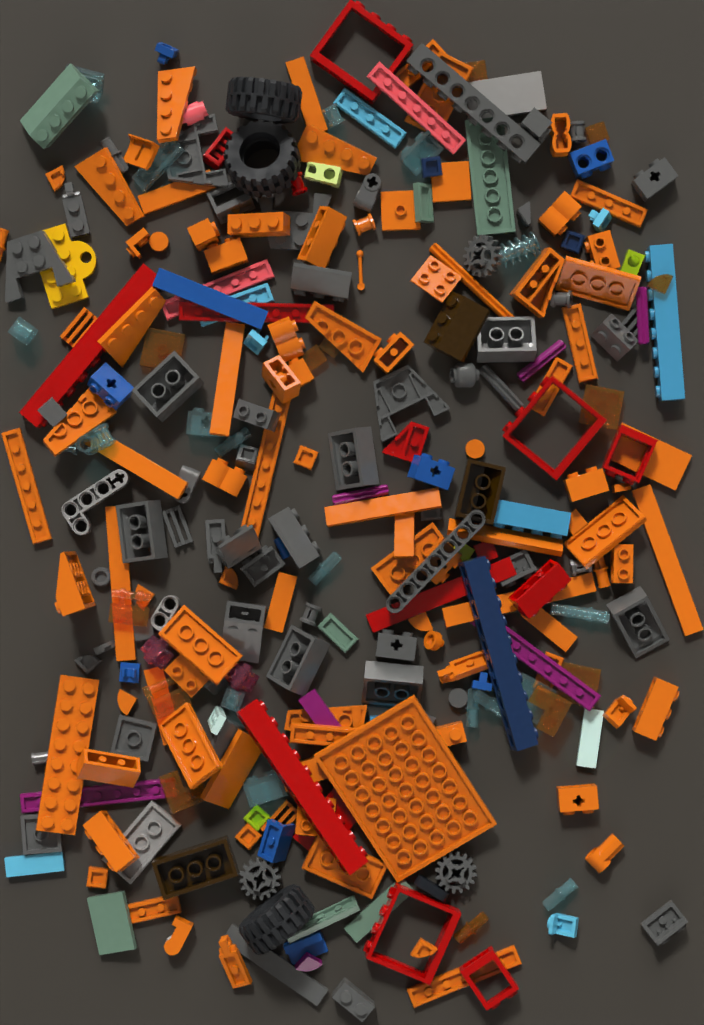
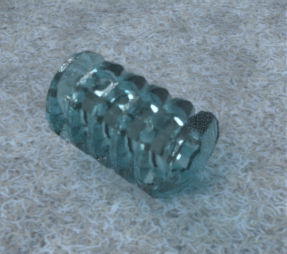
M531 231L528 233V238L523 234L521 235V241L516 237L514 238V244L509 240L507 241V247L503 243L499 246L502 247L499 254L503 255L500 259L505 268H507L508 261L515 265V258L522 262V255L529 259L530 252L533 256H536L537 249L541 253L539 242Z

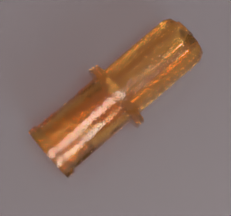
M481 912L470 922L466 921V924L453 934L454 938L458 943L463 944L470 936L477 934L476 930L489 920L486 913Z

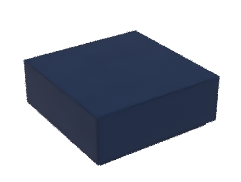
M440 156L420 158L422 178L442 176Z
M567 229L560 249L578 255L585 236Z

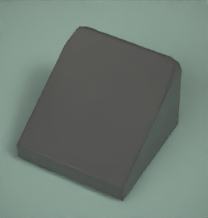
M530 201L519 207L516 211L525 228L531 224Z
M52 397L37 410L52 427H55L67 416V413Z
M240 444L235 466L254 471L259 448Z
M224 677L217 686L212 681H208L205 687L212 694L216 695L228 686L229 682Z

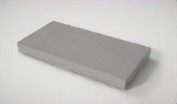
M541 71L469 82L507 116L530 113L534 107L538 111L547 110ZM472 100L467 103L469 110H475L478 107L476 101ZM485 113L482 115L481 119L491 118L492 115L489 113Z
M151 800L123 833L140 857L124 871L116 872L130 885L182 825L154 800ZM104 856L101 860L107 864L108 860Z

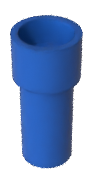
M280 537L275 539L274 542L282 559L291 556Z

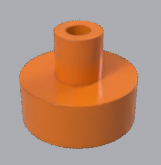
M430 630L424 637L426 649L436 651L444 645L440 632Z

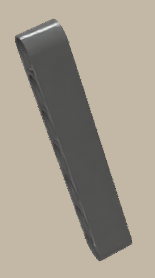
M481 510L471 511L396 588L386 601L388 611L391 613L400 612L483 527L486 518ZM472 515H481L482 522L474 524L471 521ZM460 528L468 530L469 535L466 538L458 536L457 531ZM445 543H453L455 545L454 551H445ZM437 556L441 559V564L433 566L430 559ZM425 571L428 575L427 579H418L417 572ZM407 584L412 585L414 592L407 594L404 592L403 587ZM391 599H398L401 605L398 608H393L390 605Z

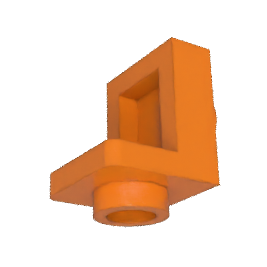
M622 695L612 702L602 716L617 729L637 707L630 698Z

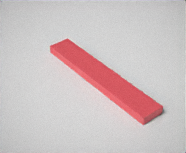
M380 61L366 76L452 155L466 141L461 134Z
M265 259L203 285L230 296L275 278L268 259ZM178 296L166 299L162 307L166 319L171 320L178 317L179 301L188 300Z

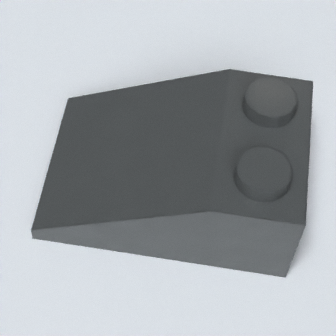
M641 586L606 604L635 658L670 640Z

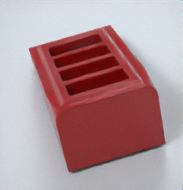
M227 127L224 128L203 155L204 163L214 170H220L225 164L224 151L226 148L221 146L220 143L226 145L227 140L224 137L226 136L230 139L233 133ZM217 149L218 151L223 153V155H220L215 150Z

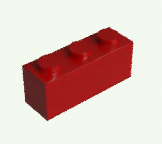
M550 559L510 595L508 599L521 615L530 619L537 615L539 609L545 604L551 602L559 591L565 589L571 578L558 562Z

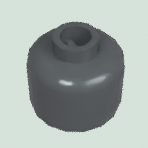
M456 363L449 372L450 382L458 388H471L479 380V370L475 368L473 363Z

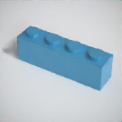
M499 500L493 527L505 528V525L513 526L512 530L524 532L525 528L532 530L531 534L543 536V532L551 533L550 537L562 539V535L567 536L571 513Z

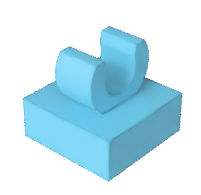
M602 208L600 213L592 209L588 215L593 222L595 231L599 233L604 232L612 219L610 212Z
M252 329L243 342L256 355H259L269 338L268 335L265 338L259 335L260 329L256 331Z

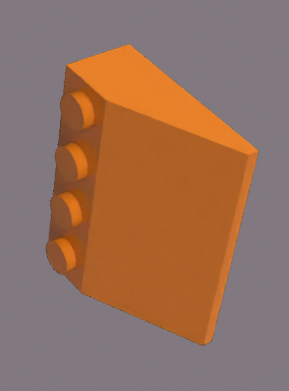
M76 551L60 553L56 589L57 602H55V607L58 614L61 613L62 616L71 615L96 606Z

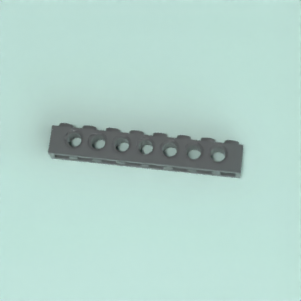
M423 43L408 58V70L414 75L420 74L424 78L422 81L430 88L434 86L438 90L437 94L443 100L449 99L454 103L452 107L457 112L461 113L463 111L468 115L466 119L474 126L477 124L483 128L481 132L488 138H495L498 141L496 143L497 146L503 151L509 150L512 153L511 157L517 163L523 162L526 164L541 144ZM425 63H431L434 66L430 72H425L422 67ZM441 75L448 78V82L444 85L437 82L438 77ZM455 88H460L463 90V94L457 98L452 95V91ZM469 101H476L478 107L475 110H469L467 108ZM489 113L493 119L491 122L485 123L481 119L482 115ZM499 126H505L508 132L501 136L496 132V129ZM519 138L522 141V146L514 148L511 145V141Z

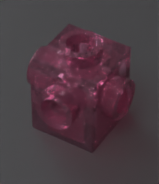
M154 635L140 648L144 653V660L150 665H156L161 670L175 656L168 648L170 645L162 638L158 639Z
M242 662V664L236 663L224 678L230 682L229 686L237 691L242 689L250 693L260 676L251 671L252 666Z

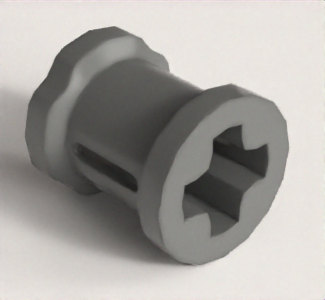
M585 121L570 122L572 144L587 141V138L584 137L583 126Z
M553 290L550 300L551 307L567 306V308H571L573 302L572 291L556 292V290Z
M569 560L573 577L578 573L592 572V566L586 569L578 560Z
M306 602L305 612L299 620L315 626L318 612L322 608Z

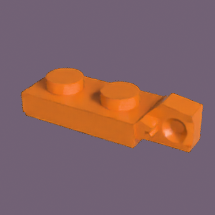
M483 650L449 662L450 665L446 666L445 669L437 671L441 684L487 670L488 667Z
M229 935L221 936L218 942L221 947L219 948V958L232 988L251 985L252 978L236 944L232 945Z

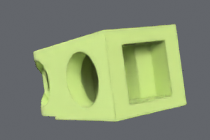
M308 162L304 178L339 188L343 170L337 166Z

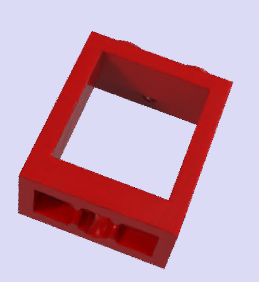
M620 425L601 467L605 470L604 474L613 478L616 475L622 477V481L629 485L640 483L658 440ZM621 436L647 446L635 476L609 466Z
M492 946L459 967L461 974L486 1011L490 1008L491 1010L497 1008L502 1000L512 998L517 994L518 984ZM491 960H494L510 983V986L487 1001L470 975Z

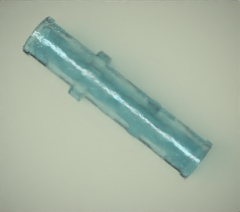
M552 602L550 615L586 620V622L596 621L608 624L610 618L609 611L595 610L593 607L581 608Z

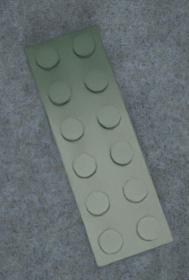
M493 117L482 118V121L485 123H489L492 121ZM465 120L477 236L515 233L507 149L503 151L497 146L496 143L498 141L495 138H488L481 132L483 130L478 124L474 126L468 120ZM499 126L496 129V132L501 136L505 135L504 126Z

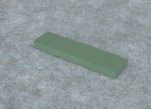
M405 879L398 882L401 885L413 889ZM396 881L344 926L346 932L356 943L372 930L375 922L378 923L380 909L383 904L386 905L388 901L387 893L390 887H394ZM400 892L392 911L409 896Z
M355 895L314 913L313 917L299 931L287 939L289 944L360 911Z

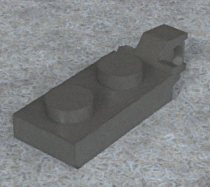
M72 182L64 183L66 194L62 195V201L71 238L91 234L80 191L75 192Z
M225 519L205 520L208 564L213 563V573H222L223 562L215 550L218 547V542L226 537Z

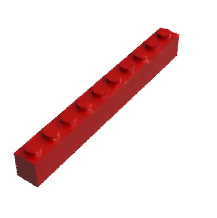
M144 263L21 409L19 413L37 428L48 425V421L37 410L51 397L62 408L64 405L62 403L63 400L73 395L76 391L74 387L78 382L82 383L89 375L87 373L91 367L95 368L101 361L99 357L104 352L107 353L97 341L153 287L152 285L157 275Z
M253 700L235 713L345 875L350 876L369 862L366 858L368 856L362 846L358 847L353 832L351 830L347 831L342 816L340 814L336 815L332 809L334 808L332 801L328 797L325 798L323 796L321 785L317 781L314 782L312 780L310 769L306 765L303 766L299 761L301 759L299 753L295 749L292 750L288 745L290 742L288 737L284 733H280L277 728L279 726L274 717H269L266 711L268 709L262 700Z

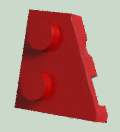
M411 421L383 449L382 453L412 463L414 455H421L430 427Z

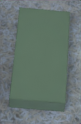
M413 183L415 222L433 223L432 184Z
M331 612L317 626L344 653L358 640Z

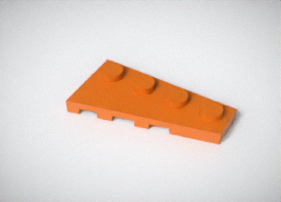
M307 123L297 145L302 162L341 167L344 171L362 175L370 174L377 157Z
M108 147L103 148L74 166L126 226L145 217L114 158L111 156Z
M151 287L97 342L123 367L164 306L166 300L154 287Z
M316 301L312 303L305 316L306 320L361 372H364L382 340L380 337Z

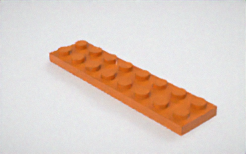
M60 674L36 831L75 835L84 781L83 779H77V762L83 748L89 749L99 680Z

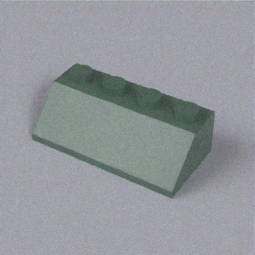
M70 63L22 117L20 122L29 136L43 149L49 148L96 96L99 90Z

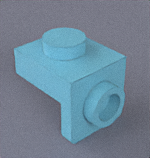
M561 913L552 914L547 921L548 934H559L572 938L577 937L579 917Z

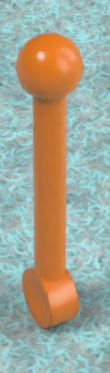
M362 250L356 252L359 269V284L357 288L360 291L365 288L362 274V257L364 255Z

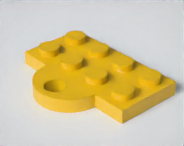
M66 224L42 230L46 232L58 251L59 257L65 262L68 271L76 280L74 283L58 287L52 268L40 272L51 309L89 298L84 279L91 276L96 269L97 257L94 250L82 241H71ZM84 253L91 254L92 259L90 262H82L81 257Z

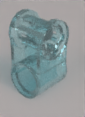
M108 423L101 424L92 431L80 436L76 442L78 450L86 455H93L113 445L116 439L112 437L108 429ZM90 441V448L84 450L85 442Z

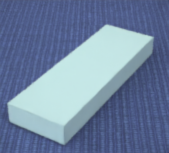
M218 705L215 706L207 720L211 733L215 735L219 733L226 720L223 708Z
M584 708L576 766L596 768L603 710L591 709V711H588Z

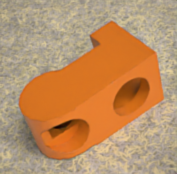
M176 914L172 925L176 928L164 944V950L167 954L176 955L180 952L194 924L193 922Z

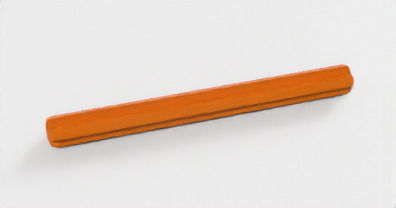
M434 243L429 248V252L440 262L462 276L460 281L498 317H515L437 243Z

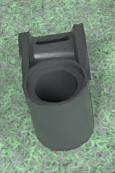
M371 173L364 178L361 188L354 199L353 206L371 213L381 188V180L378 175ZM374 179L377 186L373 185L372 188H370L368 181L372 182V180Z
M185 465L181 467L178 477L189 484L185 489L187 497H183L182 500L174 497L177 502L184 504L190 501L199 481L201 471Z

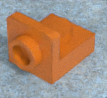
M144 227L126 241L129 246L126 249L133 258L135 256L139 259L142 258L136 247L139 246L141 248L149 241L150 235Z

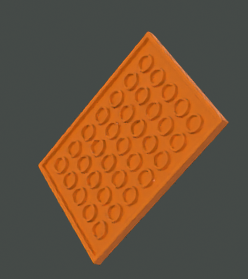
M412 695L314 754V758L397 883L497 825L491 812L415 695Z

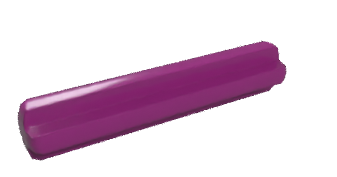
M638 287L636 292L638 343L643 345L649 343L647 288Z
M558 340L535 358V362H530L517 373L519 380L525 382L566 349L565 343L562 340Z
M385 484L336 494L332 496V501L334 505H340L389 494V489Z

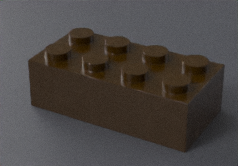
M228 835L155 858L152 861L163 900L239 875L238 865Z

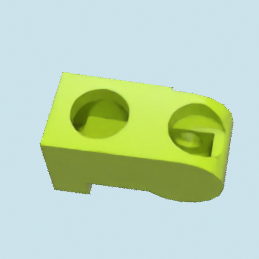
M628 249L620 271L637 275L645 255Z

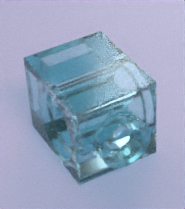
M18 317L8 333L28 346L39 330L21 317Z
M228 686L220 706L235 712L239 711L246 692Z

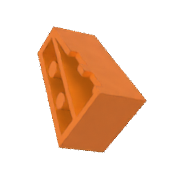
M544 248L510 292V295L535 316L544 318L565 259L552 248Z

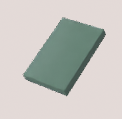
M125 890L88 897L87 902L99 955L136 949L137 944Z

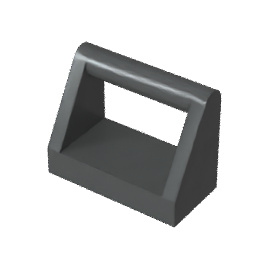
M232 181L228 182V188L217 187L206 192L220 224L228 222V214H245L256 208L251 196L246 194L218 207L216 206L213 198L235 188L236 185Z

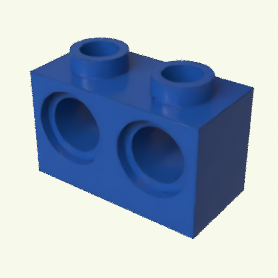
M606 139L573 151L568 155L575 177H582V179L593 175L592 172L598 169L602 172L611 168L610 165L614 162ZM596 154H604L605 160L599 161L596 158ZM579 160H584V161H586V162H587V167H586V168H581V167H579L578 161H579Z

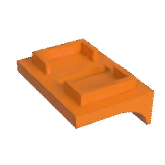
M128 134L130 144L123 159L128 164L149 170L160 146L153 141Z

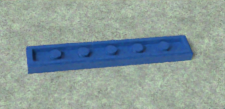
M162 268L158 269L152 285L260 330L268 314V311Z

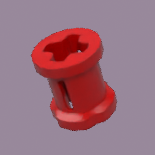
M297 172L296 180L291 181L292 196H298L308 191L301 177L303 175L302 172Z

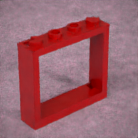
M350 0L310 54V61L373 105L382 91L377 86L373 91L320 54L351 10L404 47L389 68L394 75L413 50L414 44L408 36L397 33V29L393 25L383 23L379 15L365 10V6L361 2Z
M552 375L550 378L546 376L539 384L542 388L538 393L534 391L527 399L529 401L528 405L525 408L523 406L519 408L515 413L517 418L514 422L509 421L502 429L504 431L502 436L557 480L607 419ZM552 384L556 385L596 418L555 469L511 434Z
M396 882L394 887H390L387 893L388 901L386 905H382L379 912L380 919L378 923H374L371 930L372 937L370 941H366L363 951H365L366 959L430 985L462 913L454 906ZM400 892L449 913L434 945L437 947V951L429 957L423 971L374 951Z

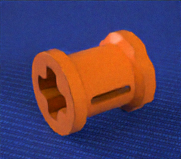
M371 213L357 221L355 219L352 220L358 236H361V233L368 230H376Z

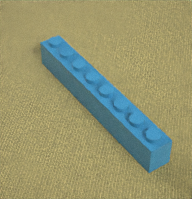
M673 244L650 245L647 251H644V261L648 263V270H646L645 275L646 282H649L650 289L647 290V299L651 301L649 319L652 320L653 328H650L651 340H654L652 358L656 361V367H653L654 378H657L655 397H658L659 402L685 399Z

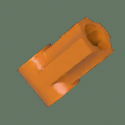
M612 833L599 847L592 849L585 857V860L598 873H601L609 866L611 859L624 845Z

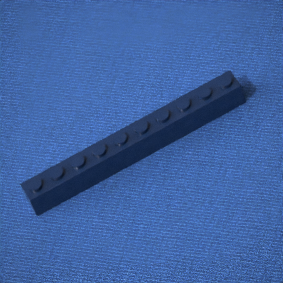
M478 556L459 562L458 565L510 749L520 751L538 745L537 739L539 735L532 723V711L528 709V696L521 684L523 682L522 675L517 670L516 664L518 661L515 653L512 652V639L507 634L506 618L501 613L500 608L502 604L500 598L496 595V582L490 574L491 564L486 559V556Z

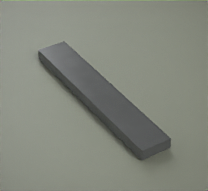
M234 923L231 924L225 935H229L232 945L236 944L242 955L316 1006H318L327 993V987L305 972L296 970L295 965L275 951L270 950L263 955L255 954L239 933V927Z

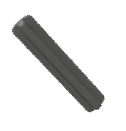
M487 364L479 369L480 374L515 411L524 406L519 398Z

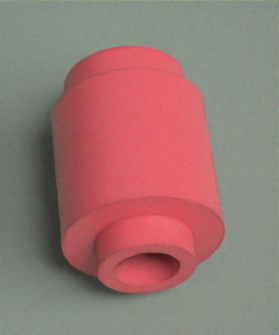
M196 101L187 106L183 114V124L187 123L190 126L209 116L203 101L199 103Z

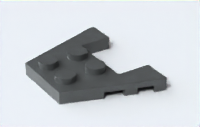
M215 113L209 115L208 118L201 122H196L187 130L180 131L178 141L161 143L169 181L223 188L229 187L226 169L205 171L199 136L218 133Z
M314 193L313 213L273 210L274 194H272V197L266 198V195H262V198H258L262 213L284 212L290 216V236L268 237L270 249L301 251L319 207H328L332 194Z
M41 230L7 241L6 303L24 299L20 278L51 268L53 269L58 287L76 282L74 276L68 271L65 262L59 257L58 251L45 231Z
M409 365L373 381L382 442L398 435L389 416L423 399H426L434 417L450 409Z

